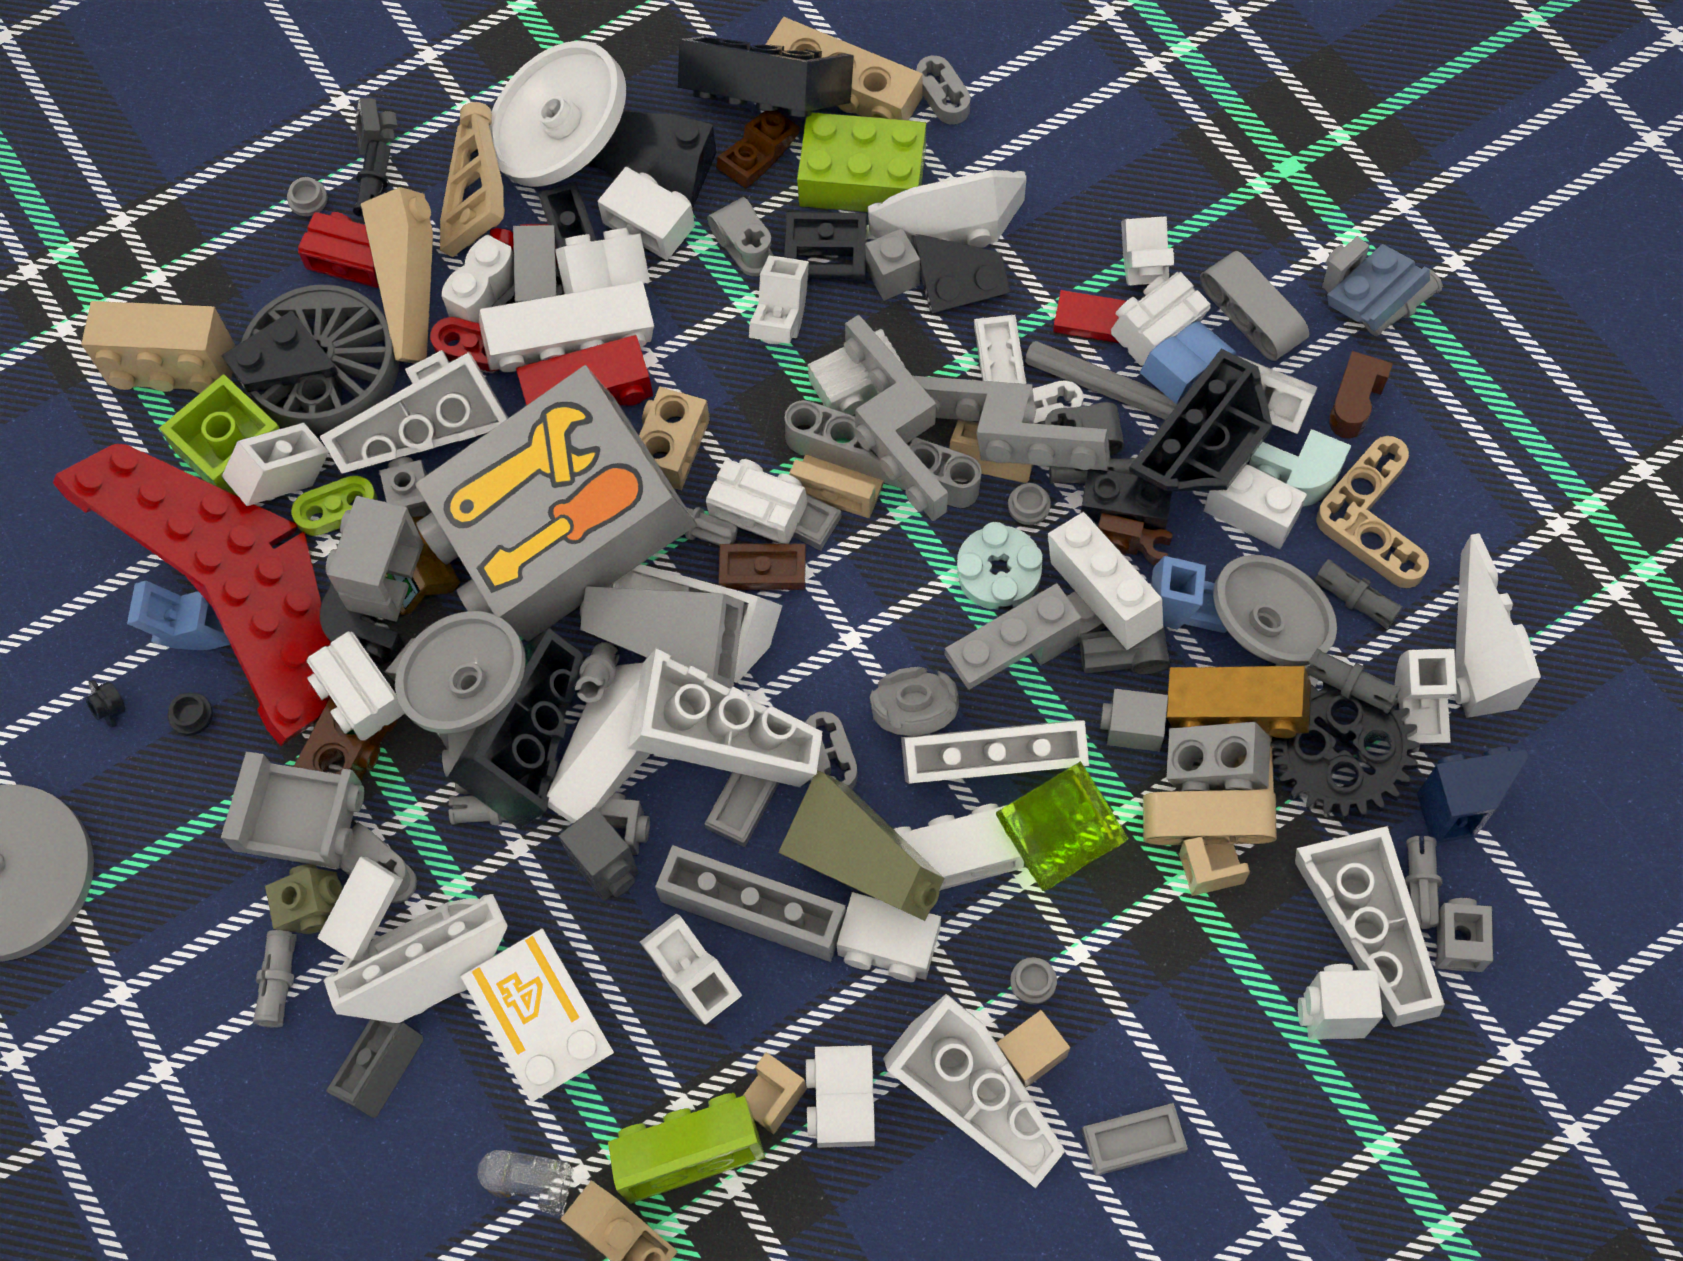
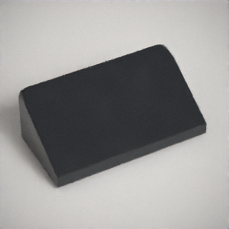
M576 181L538 192L548 225H554L556 249L566 246V238L589 234L591 242L597 241Z

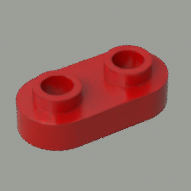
M447 317L438 321L433 326L430 340L436 353L443 350L448 361L452 362L470 352L480 370L487 372L497 371H490L479 323L457 317ZM459 340L457 345L448 346L449 342Z

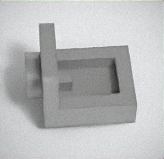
M1358 236L1345 247L1342 244L1338 245L1326 259L1325 264L1328 267L1322 288L1328 293L1332 291L1366 259L1370 245Z
M615 792L598 811L612 827L626 829L625 843L629 846L633 855H638L640 842L647 843L650 817L644 816V811L639 801L625 800L624 795Z

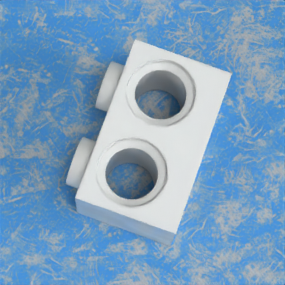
M1244 359L1259 367L1261 384L1266 396L1272 424L1298 434L1317 387Z

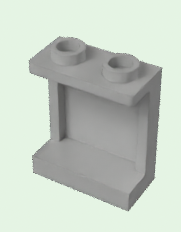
M246 751L221 839L236 852L339 869L342 855L346 856L352 845L353 832L350 825L354 812L358 813L363 805L364 786H362L361 781L353 770L343 769L341 775L272 764L264 754Z

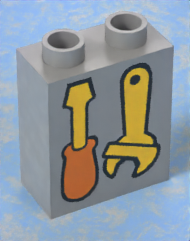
M586 365L415 483L432 511L417 522L421 535L443 563L447 565L459 557L472 577L470 581L457 589V593L467 611L487 612L502 618L512 626L519 636L528 642L581 606L586 586L608 587L697 525L613 395Z

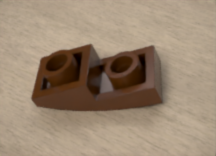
M765 110L745 125L742 139L717 157L716 168L746 189L761 177L785 152L799 134L800 127L776 110Z

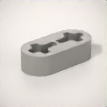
M933 55L920 60L916 71L923 74V97L935 115L947 124H958L966 120L970 114L971 96L950 63L945 58ZM932 72L934 76L940 75V84L932 75L927 76V74ZM946 96L949 97L953 104L959 103V107L955 108L952 104L946 105Z
M825 711L811 715L805 722L806 724L816 729L818 726L824 725L827 731L835 730L830 733L832 747L825 749L821 739L817 770L830 775L831 765L829 760L836 758L841 770L849 769L844 773L845 780L842 783L853 789L858 779L857 764L841 721L834 714Z

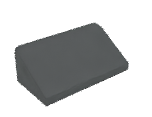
M370 1019L326 1092L372 1118L377 1117L422 1044L423 1036L403 1022L392 1023Z

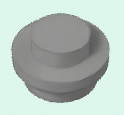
M302 177L295 180L290 185L287 194V202L290 209L300 216H312L314 212L319 213L324 209L328 201L325 187L310 177Z
M1034 483L1018 486L1012 491L1008 499L1010 515L1021 524H1038L1048 516L1051 501L1048 493Z
M1034 957L1026 958L1014 967L1011 973L1010 984L1013 993L1022 1002L1033 1005L1041 1004L1050 999L1054 994L1057 976L1053 967L1045 960Z

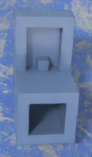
M1164 556L1154 566L1151 587L1162 598L1164 626L1178 630L1183 624L1221 633L1227 631L1215 607L1213 595L1215 583L1205 581L1206 565Z
M148 581L135 583L127 624L152 634L151 642L170 648L188 650H211L230 645L213 607L199 591L180 596Z

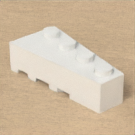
M468 352L321 435L320 438L340 472L346 473L488 433L507 420L508 416L473 356Z
M657 648L643 662L628 749L801 787L816 776L822 731L772 706L767 708L747 698V693L735 687L729 689L707 678V673L693 666L688 668L670 659L671 655Z

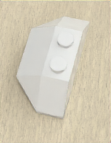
M989 170L905 190L889 197L882 204L875 203L868 206V229L870 235L879 238L903 228L913 248L912 235L915 234L984 248L998 241L1024 202L1026 188L1025 172L1017 171L1013 173L1003 170Z
M493 894L484 895L480 899L468 898L447 902L372 940L361 961H352L348 958L338 972H333L324 979L332 1007L336 1014L400 1023L424 1012L427 1008L454 994L465 991L467 988L460 976L494 957L508 927Z

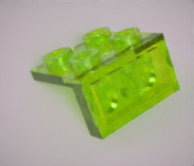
M1081 761L996 812V816L1003 826L1006 835L1011 839L1030 874L1034 877L1042 891L1052 888L1088 863L1129 840Z

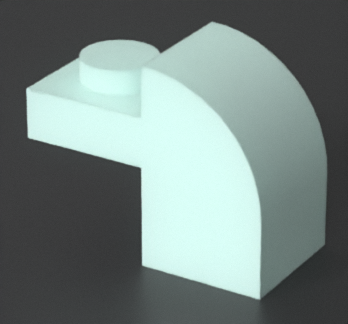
M1311 429L1299 457L1262 442L1251 457L1249 465L1306 493L1307 496L1303 506H1309L1321 501L1331 492L1351 445Z

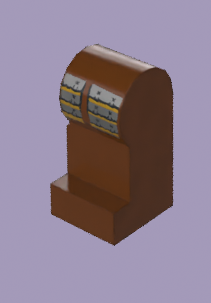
M1352 351L1329 417V425L1336 435L1350 439L1357 437L1363 432L1372 410L1369 399L1371 392L1382 394L1393 363Z

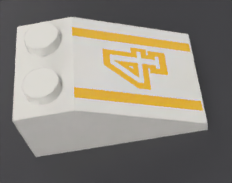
M542 928L460 976L531 1103L614 1053Z

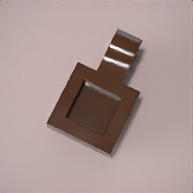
M1105 513L1101 514L1098 528L1122 555H1137L1139 550L1152 565H1156L1164 556H1168L1167 553L1156 551L1153 546L1155 544L1170 546L1173 535L1171 532L1163 529L1143 528L1144 522Z

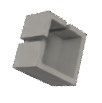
M356 496L351 510H347L342 517L340 526L341 538L337 549H332L328 555L326 574L347 610L397 622L409 586L405 582L387 579L385 575L388 573L412 579L424 544L407 507Z

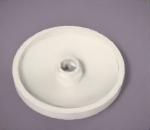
M571 41L553 46L528 61L503 88L492 109V124L489 125L499 170L510 180L530 187L546 186L559 182L586 166L609 141L623 113L626 100V81L620 65L606 50L597 44L586 41Z

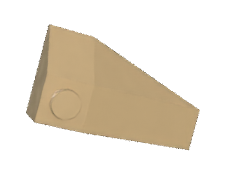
M398 187L361 203L395 360L416 364L427 358L433 230L430 221L431 210L423 193Z

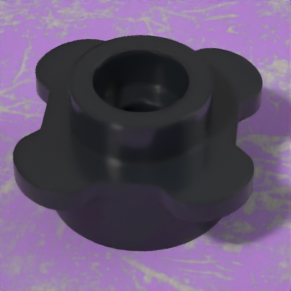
M95 680L89 681L91 694L85 698L89 710L97 720L105 718L111 728L116 726L114 717L125 712V705L119 692L109 681L99 686Z

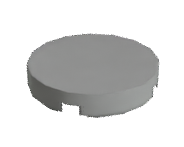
M910 667L894 671L884 676L878 682V688L871 692L870 702L873 719L881 728L897 735L917 736L935 732L949 724L957 714L959 698L956 684L947 674L937 671V676L927 673V668Z

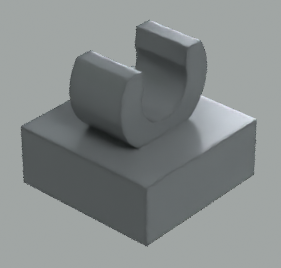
M359 98L354 123L359 155H365L367 144L370 141L393 142L395 140L393 129H397L398 125L396 113L390 111L378 113L375 99Z

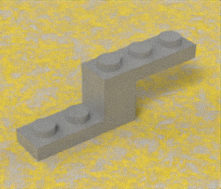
M857 315L845 323L846 342H844V348L854 363L859 364L861 362L867 369L873 385L880 393L855 409V437L865 450L872 449L880 458L881 468L888 478L892 481L897 479L906 489V496L911 505L919 512L924 510L930 519L934 521L947 512L948 492L906 443L935 425L936 402L861 316Z
M913 376L936 402L935 418L979 421L976 433L980 456L983 461L1068 467L1081 470L1107 471L1110 450L1107 429L1033 424L1036 409L1032 384Z
M1056 583L946 647L945 656L967 689L970 690L1031 653L1041 666L1078 644L1080 634L1099 632L1106 626L1076 591L1066 596Z

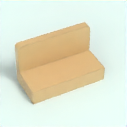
M806 454L803 461L795 459L789 475L801 482L802 487H805L806 494L835 508L869 519L884 484L883 480Z

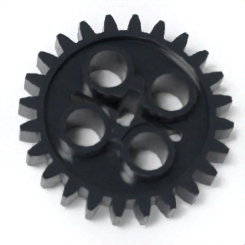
M1324 682L1323 689L1319 691L1311 684L1309 733H1296L1294 737L1270 742L1272 751L1284 754L1273 760L1274 768H1287V771L1279 778L1281 785L1294 782L1296 785L1291 792V798L1295 800L1306 794L1308 796L1306 809L1310 811L1319 802L1323 804L1324 817L1326 818L1329 817L1334 807L1340 808L1343 820L1348 819L1350 808L1355 807L1360 816L1366 818L1367 804L1370 803L1380 812L1383 811L1384 801L1382 797L1384 795L1395 801L1399 799L1400 794L1394 786L1396 783L1403 786L1411 784V778L1403 772V769H1417L1418 761L1407 756V754L1418 752L1420 749L1419 742L1407 740L1408 737L1417 733V725L1403 724L1410 715V709L1402 708L1395 711L1394 707L1398 701V696H1396V701L1387 714L1383 710L1354 696H1351L1349 699L1341 696V690ZM1340 707H1349L1355 711L1357 718L1351 724L1342 725L1334 721L1332 714ZM1318 718L1322 719L1341 742L1347 743L1349 740H1352L1353 753L1365 764L1375 770V774L1368 775L1348 751L1343 750L1338 754L1336 752L1337 742L1335 738L1317 726L1314 721ZM1315 737L1325 744V748L1320 754L1310 756L1301 751L1299 748L1300 744L1307 738ZM1377 737L1387 741L1390 745V750L1382 756H1373L1366 751L1364 745L1371 738ZM1347 768L1356 773L1358 780L1350 787H1340L1334 783L1332 776L1337 770Z

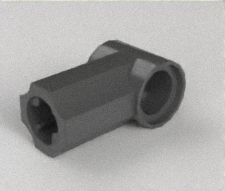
M1164 625L1162 629L1128 650L1111 631L1082 633L1079 636L1080 658L1084 674L1131 669L1135 674H1153L1161 672L1170 666Z

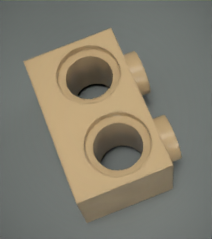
M659 386L654 401L648 400L642 415V423L644 425L639 436L652 455L657 452L668 453L665 457L655 459L673 488L682 491L710 421L707 400ZM677 416L682 418L675 423L666 422L671 417Z

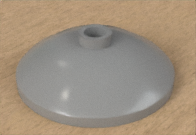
M1247 555L1229 562L1218 575L1213 592L1217 613L1229 634L1237 643L1253 655L1279 665L1306 666L1309 665V661L1317 648L1327 653L1334 644L1337 634V622L1332 605L1320 587L1298 568L1273 557Z
M467 611L438 620L423 630L411 642L400 660L395 678V691L400 707L415 724L431 732L458 733L484 724L496 716L511 701L520 686L525 671V651L522 641L509 623L491 613Z

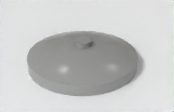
M0 785V962L29 955L57 938L72 923L81 910L91 887L94 870L91 840L77 815L52 794L25 785Z

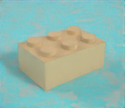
M91 301L81 343L107 384L115 388L128 390L133 387H151L164 392L172 391L173 389H192L199 393L204 391L223 374L231 380L233 372L226 365L221 355L236 346L215 307Z

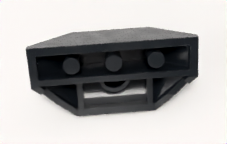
M1221 348L1129 466V472L1165 491L1227 490L1272 430V421L1261 384L1259 367Z

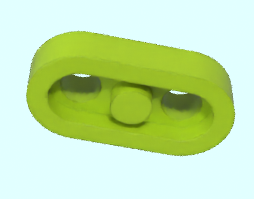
M349 476L301 494L294 501L291 513L293 520L302 532H305L307 535L318 536L340 528L342 517L347 510H351V502L356 496L378 500L377 494L372 484L366 478ZM323 513L320 519L315 521L311 520V517L314 514Z

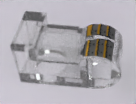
M494 1150L487 1153L481 1159L477 1176L480 1184L496 1197L509 1198L520 1194L539 1198L537 1207L546 1214L562 1217L574 1169L568 1162L505 1150Z

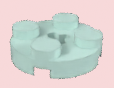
M1000 522L988 523L983 529L971 534L964 541L958 552L957 575L961 589L972 602L983 608L999 610V606L1006 607L1012 604L1013 607H1016L1029 600L1039 587L1042 574V552L1036 543L1021 530L1005 526ZM993 560H1004L1007 562V568L1010 572L1006 574L1000 571L997 575L991 573L992 564L990 562Z

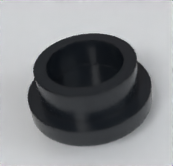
M198 693L178 695L172 700L168 709L169 724L177 733L185 736L196 735L204 731L211 723L213 717V709L210 702Z

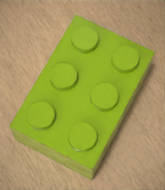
M812 113L811 116L806 117L797 177L799 206L868 212V206L872 204H882L891 196L910 188L921 186L926 152V122Z

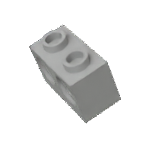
M1256 722L1169 729L1166 780L1179 791L1268 789L1270 737ZM1247 754L1243 764L1233 768L1235 761L1240 756ZM1203 758L1201 765L1197 769L1191 771L1193 763L1196 760Z

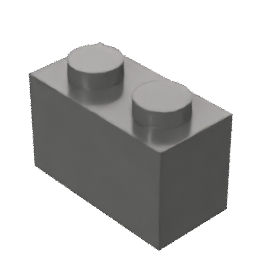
M596 807L592 808L558 835L571 863L603 901H606L612 895L618 897L624 894L635 883L634 877L639 874L629 846Z

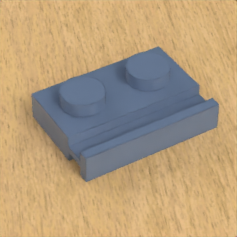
M1382 244L1327 294L1328 305L1359 323L1366 322L1370 325L1371 330L1376 331L1430 281V269L1425 266L1422 269L1415 266L1414 260Z

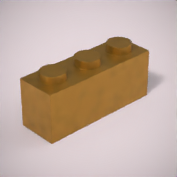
M1305 666L1170 667L1166 717L1172 728L1256 722L1266 733L1273 737L1291 738L1296 733H1309L1311 682Z

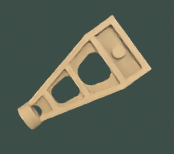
M480 102L467 103L460 109V125L457 128L440 218V251L451 257H454L467 246H471L476 239L492 227H496L503 220L505 212L503 206V183L489 125L492 124V112L487 105ZM478 149L479 155L469 162L471 153ZM478 178H481L482 187L462 202L464 189Z

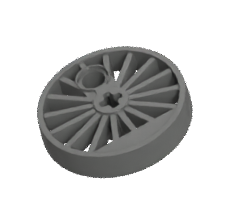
M311 285L282 294L257 313L243 335L242 342L292 310L338 371L337 375L330 378H325L324 374L321 373L300 377V383L286 386L276 384L262 395L257 391L248 392L251 400L282 428L305 423L313 434H325L385 400L393 389L399 372L400 361L395 360L387 320L382 312L364 295L341 286ZM315 318L314 333L308 319ZM373 320L378 324L361 331ZM385 340V346L367 347L379 341ZM383 362L380 370L360 364ZM346 374L372 383L364 391ZM342 386L355 397V399L345 405L342 404ZM288 393H290L283 409L275 406ZM324 394L321 398L312 400L314 397ZM300 407L303 408L305 413H298Z

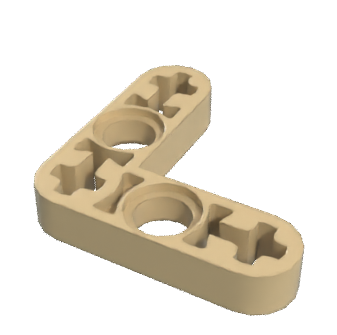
M1384 436L1377 439L1326 496L1318 510L1316 522L1319 529L1325 535L1391 583L1401 588H1411L1422 581L1429 568V560L1426 553L1369 511L1402 473L1409 458L1408 448L1402 440L1393 436ZM1389 452L1394 454V460H1389L1383 466L1381 472L1375 469L1382 455L1385 456ZM1357 478L1367 479L1372 483L1374 492L1368 495H1360L1353 490L1351 482ZM1346 500L1350 506L1347 508L1344 518H1339L1336 522L1329 518L1331 513H1336ZM1374 532L1382 538L1384 542L1383 547L1377 550L1369 549L1362 544L1360 537L1364 533ZM1393 546L1396 550L1394 554H1391L1389 560L1386 561L1384 558L1390 547ZM1410 560L1415 564L1413 569H1409L1406 573L1401 571V563L1404 564Z

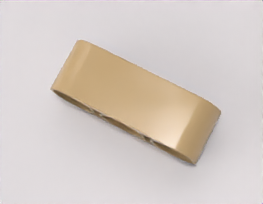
M1264 790L1147 793L1143 796V841L1155 845H1182L1184 840L1202 836L1204 845L1263 844L1274 842L1277 839L1276 794Z

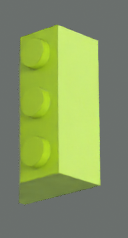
M735 1093L720 1095L708 1101V1108L691 1113L690 1108L679 1109L663 1116L664 1123L646 1128L644 1123L635 1124L618 1131L619 1138L608 1141L616 1190L632 1204L766 1158L750 1105L745 1095L736 1098Z

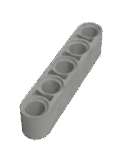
M805 400L797 401L788 407L785 412V439L791 450L883 480L886 484L906 490L897 479L892 481L888 478L881 468L880 458L875 455L872 449L865 450L860 445L854 434L855 416ZM799 425L811 426L810 429L801 430L796 427ZM916 437L906 443L922 463L930 468L928 470L948 492L947 505L964 508L975 503L979 495L982 473L981 466L975 458ZM846 438L851 441L848 443H838L835 440ZM962 478L970 483L962 485L957 484L953 480Z

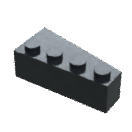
M707 36L679 39L678 88L693 90V96L698 98H716L717 95L724 96V102L729 104H747L748 101L756 102V109L774 111L782 107L788 108V115L809 117L812 115V110L851 103L854 55L839 53L836 56L822 58V51L819 50L784 51V46L779 45L750 46V42Z
M550 628L546 629L524 647L525 671L518 690L511 701L496 716L477 726L448 775V778L519 830L546 812L549 797L546 796L549 781L555 776L558 763L555 761L558 743L564 738L567 725L564 722L567 706L572 703L583 657L580 651Z

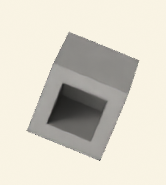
M903 228L865 243L866 270L883 301L920 286V258Z
M1114 689L1111 704L1103 703L1100 729L1108 730L1107 745L1160 752L1165 733L1168 695Z

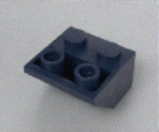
M1503 746L1484 752L1481 757L1466 759L1465 755L1456 754L1440 759L1417 793L1429 837L1435 838L1437 843L1475 837L1497 810L1529 759L1527 749L1511 751L1510 747Z

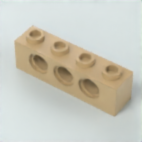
M786 17L781 19L765 44L784 46V51L819 50L822 51V58L836 56L839 53L854 55L851 103L838 105L841 110L847 113H856L863 117L909 120L922 99V73Z

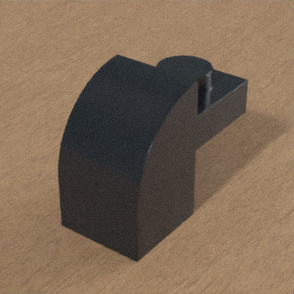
M331 583L320 608V623L330 643L348 631L353 632L374 662L384 663L385 659L393 662L405 647L399 634L375 625L378 617L347 610Z

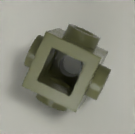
M312 864L294 867L289 871V876L265 886L273 929L303 934L317 933L322 930L343 890L338 880L337 872L317 869V866Z

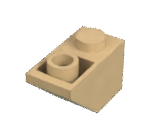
M592 1180L561 1218L565 1224L610 1261H671L678 1252L622 1202Z

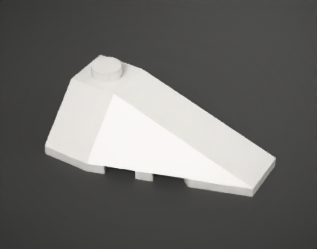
M1479 533L1470 535L1461 552L1455 654L1457 694L1454 695V699L1457 704L1463 705L1466 718L1518 709L1541 678L1523 624L1513 625L1511 621L1510 610H1512L1513 603L1508 593L1499 594L1496 589L1498 585L1497 569Z
M642 564L608 586L609 588L721 593L744 601L734 678L736 683L770 648L782 605L755 595Z
M643 663L617 665L615 667L616 674L614 680L609 687L605 688L602 698L599 701L586 703L547 794V797H549L547 807L571 823H575L594 807L599 810L650 756V753L628 749Z
M947 994L916 1018L883 1058L889 1073L1033 1187L1036 1188L1065 1152L1062 1144L985 1025Z

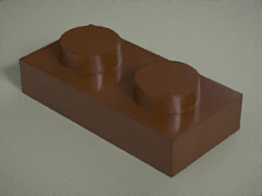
M720 544L719 586L733 590H806V544Z

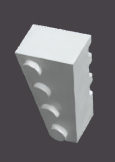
M1388 826L1297 848L1295 864L1359 970H1377L1381 1006L1392 1026L1397 1027L1440 1016L1445 1004Z

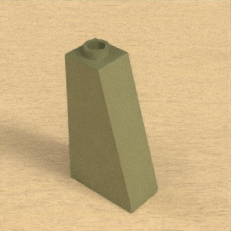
M818 770L809 785L778 852L923 921L926 920L930 910L936 904L939 890L945 879L848 785Z

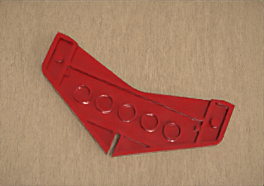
M126 444L111 445L56 474L53 484L68 501L85 513L93 510L181 572L213 607L260 704L257 711L265 728L280 746L317 723L330 699V695L321 700L308 681L307 677L314 674V672L307 663V659L323 647L330 646L331 643L320 623L322 603L305 532L300 533L275 549L272 547L294 534L298 527L296 523L255 504L246 506L240 497Z

